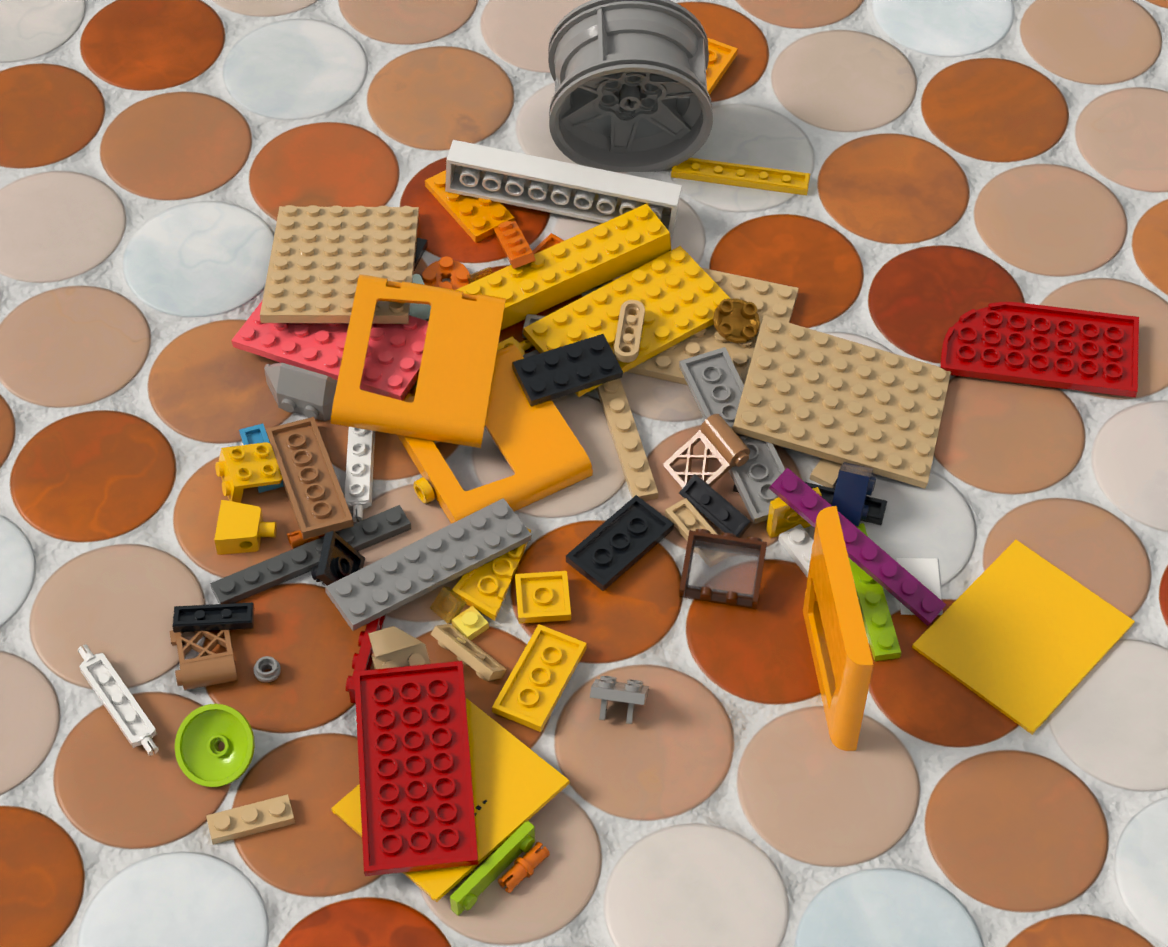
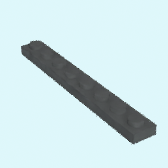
M398 505L359 521L353 527L335 532L355 550L360 551L411 530V523L401 506ZM325 536L210 583L218 603H236L310 572L312 567L319 564Z

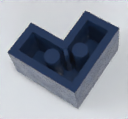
M843 462L839 470L831 506H837L838 512L852 524L859 526L861 520H866L869 505H865L867 495H872L877 477L872 476L873 468Z

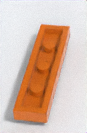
M505 221L494 228L496 238L513 269L536 261L533 251L516 221Z

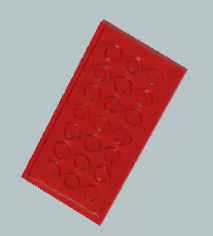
M463 661L354 671L365 876L479 865Z

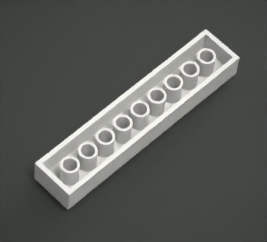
M457 140L452 141L446 160L445 192L489 199L495 202L600 223L607 222L647 203L668 229L670 237L673 235L682 185Z

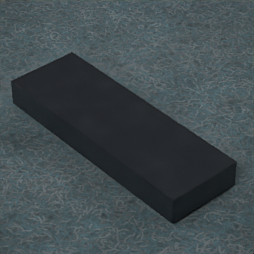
M696 474L692 476L679 492L682 497L687 498L696 509L724 533H732L737 538H740L753 523Z
M254 602L174 606L173 631L194 632L252 629L254 626Z

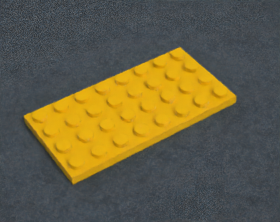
M679 246L524 327L523 334L539 353L604 334L614 353L621 305L628 300H637L645 307L639 355L634 361L627 363L617 359L624 373L713 325L715 309L722 300L731 298ZM600 385L575 392V394L580 397Z

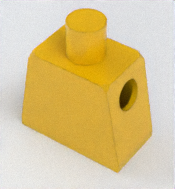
M221 500L214 538L217 555L257 552L260 549L261 537H276L277 523L264 522L260 507Z

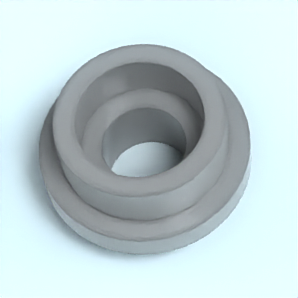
M270 656L260 658L254 666V675L261 682H272L281 673L279 662Z

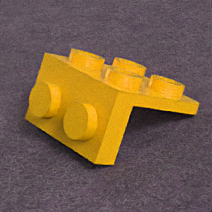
M264 442L221 448L219 462H216L215 469L217 476L221 477L223 481V495L228 496L229 501L241 503L244 488L274 485L282 482V475L270 443Z

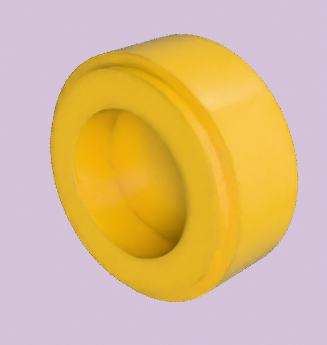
M424 477L414 481V490L423 503L427 504L435 499L434 491Z

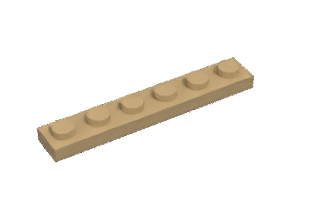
M621 379L606 382L596 389L631 497L633 498L637 495L644 501L658 499V490Z

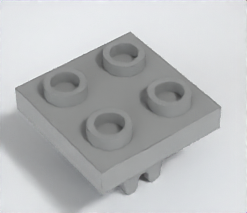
M601 676L600 679H596L591 686L590 698L602 699L599 720L606 719L608 700L628 703L626 724H632L635 704H645L649 686H644L643 681L632 679L627 680V683L616 682L617 678L612 676Z

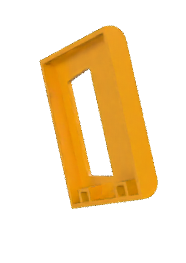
M359 274L332 406L331 424L481 448L506 298L483 294L471 295L459 290L404 281L399 283L388 281L386 278ZM378 301L428 304L431 306L415 398L411 403L360 389L376 303Z
M514 344L497 350L485 421V428L515 473L514 475L469 491H464L433 440L397 435L422 477L431 485L436 500L451 524L503 498L515 512L593 476V468L587 453L553 401L550 400L530 406L512 369V362L524 359ZM416 388L410 390L403 401L413 402Z
M831 506L822 509L817 515L803 615L830 739L841 750L855 751L857 749L873 670V660L837 506Z

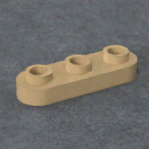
M628 300L620 308L614 355L621 362H632L639 355L645 307L637 300Z

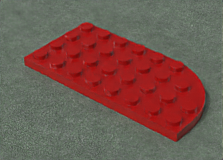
M1020 302L989 303L988 307L978 310L972 309L966 312L949 328L942 345L940 368L950 371V375L1136 398L1138 392L1139 317Z

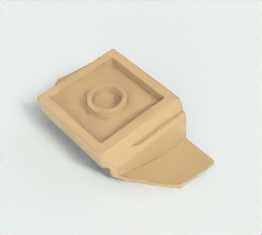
M395 626L368 633L374 653L372 654V660L375 669L431 664L425 644Z

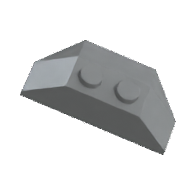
M285 363L266 364L264 367L266 382L279 408L287 412L304 415L308 418L314 417L321 421L331 419L337 380L327 375Z

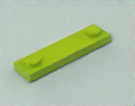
M525 821L450 896L451 910L459 916L464 910L471 909L475 905L478 896L522 852L526 853L533 847L535 843L534 825L529 821Z

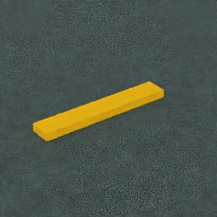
M689 158L679 165L672 166L671 171L672 178L806 196L810 181V173L698 158Z

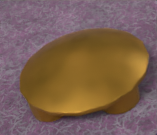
M724 299L715 309L713 316L714 327L719 335L727 341L745 343L753 339L758 333L760 320L754 303L740 299Z

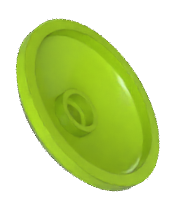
M208 704L192 711L181 723L175 739V755L179 767L190 780L206 787L225 786L240 778L249 767L255 748L254 734L248 720L238 710L223 704ZM223 741L225 748L223 751H220L218 746Z

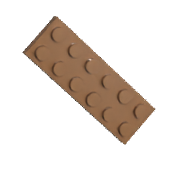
M311 417L267 428L266 433L274 451L303 539L353 527L351 513L315 418Z

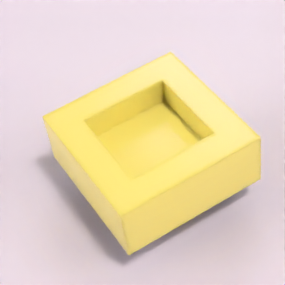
M472 605L452 619V626L471 641L489 629V622Z

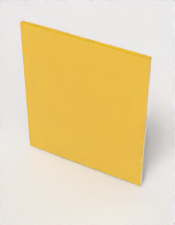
M1015 539L912 645V648L1033 735L1134 625L1135 621Z
M466 698L474 810L477 813L475 822L478 861L480 864L525 821L527 822L569 785L570 781ZM359 784L335 804L331 810L333 814L337 815L362 837ZM478 805L482 807L480 810L475 809V808H476ZM478 865L403 872V874L429 895L432 900L438 902Z

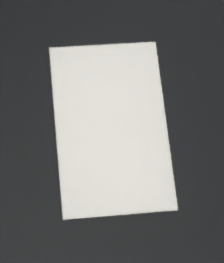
M896 558L903 568L941 600L938 559ZM900 602L901 615H915Z

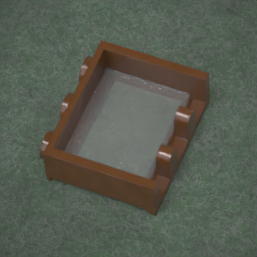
M706 529L689 530L679 589L680 597L757 609L767 542H763L758 537L743 539L737 538L732 533L717 535L711 534Z

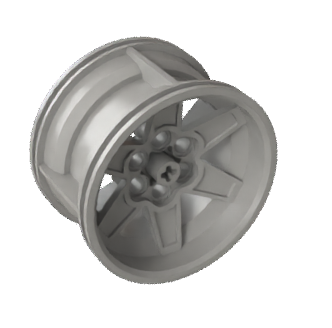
M591 0L564 16L553 30L548 46L549 69L555 81V94L552 97L549 108V128L552 139L559 150L579 165L612 172H660L679 165L699 151L708 139L713 124L712 103L707 91L706 70L709 62L708 39L700 21L686 8L671 0Z

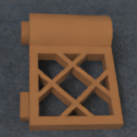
M713 414L702 423L700 430L663 465L682 488L694 474L702 477V480L709 486H712L732 467L744 465L749 460L750 449L720 414ZM702 440L705 444L704 455H693V447ZM679 459H687L686 472H676L672 466ZM692 459H704L702 472H691ZM709 460H719L722 466L716 472H708Z
M221 630L217 636L208 631H194L197 634L190 641L181 637V633L184 632L170 631L172 646L177 645L180 670H175L177 685L183 686L184 691L238 680L229 630ZM202 637L211 640L205 648L197 645V642ZM217 644L227 648V652L215 654L211 651ZM191 649L200 653L196 658L185 660L184 656Z

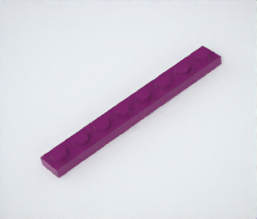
M786 468L769 487L773 493L814 528L818 513L824 508L831 507L825 499L789 468ZM838 512L848 557L928 626L946 604Z

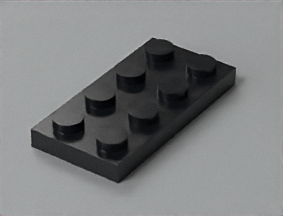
M604 334L512 362V369L530 406L622 378L623 371Z
M635 495L566 555V562L604 591L674 529V523Z

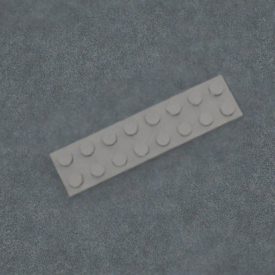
M723 347L679 361V367L704 420L713 414H720L732 428L744 384L726 348ZM736 433L750 449L749 460L740 467H732L729 473L753 523L757 524L768 520L770 501L778 498L769 487L783 473L785 468L772 443Z
M503 498L326 586V594L352 631L531 541L532 535Z

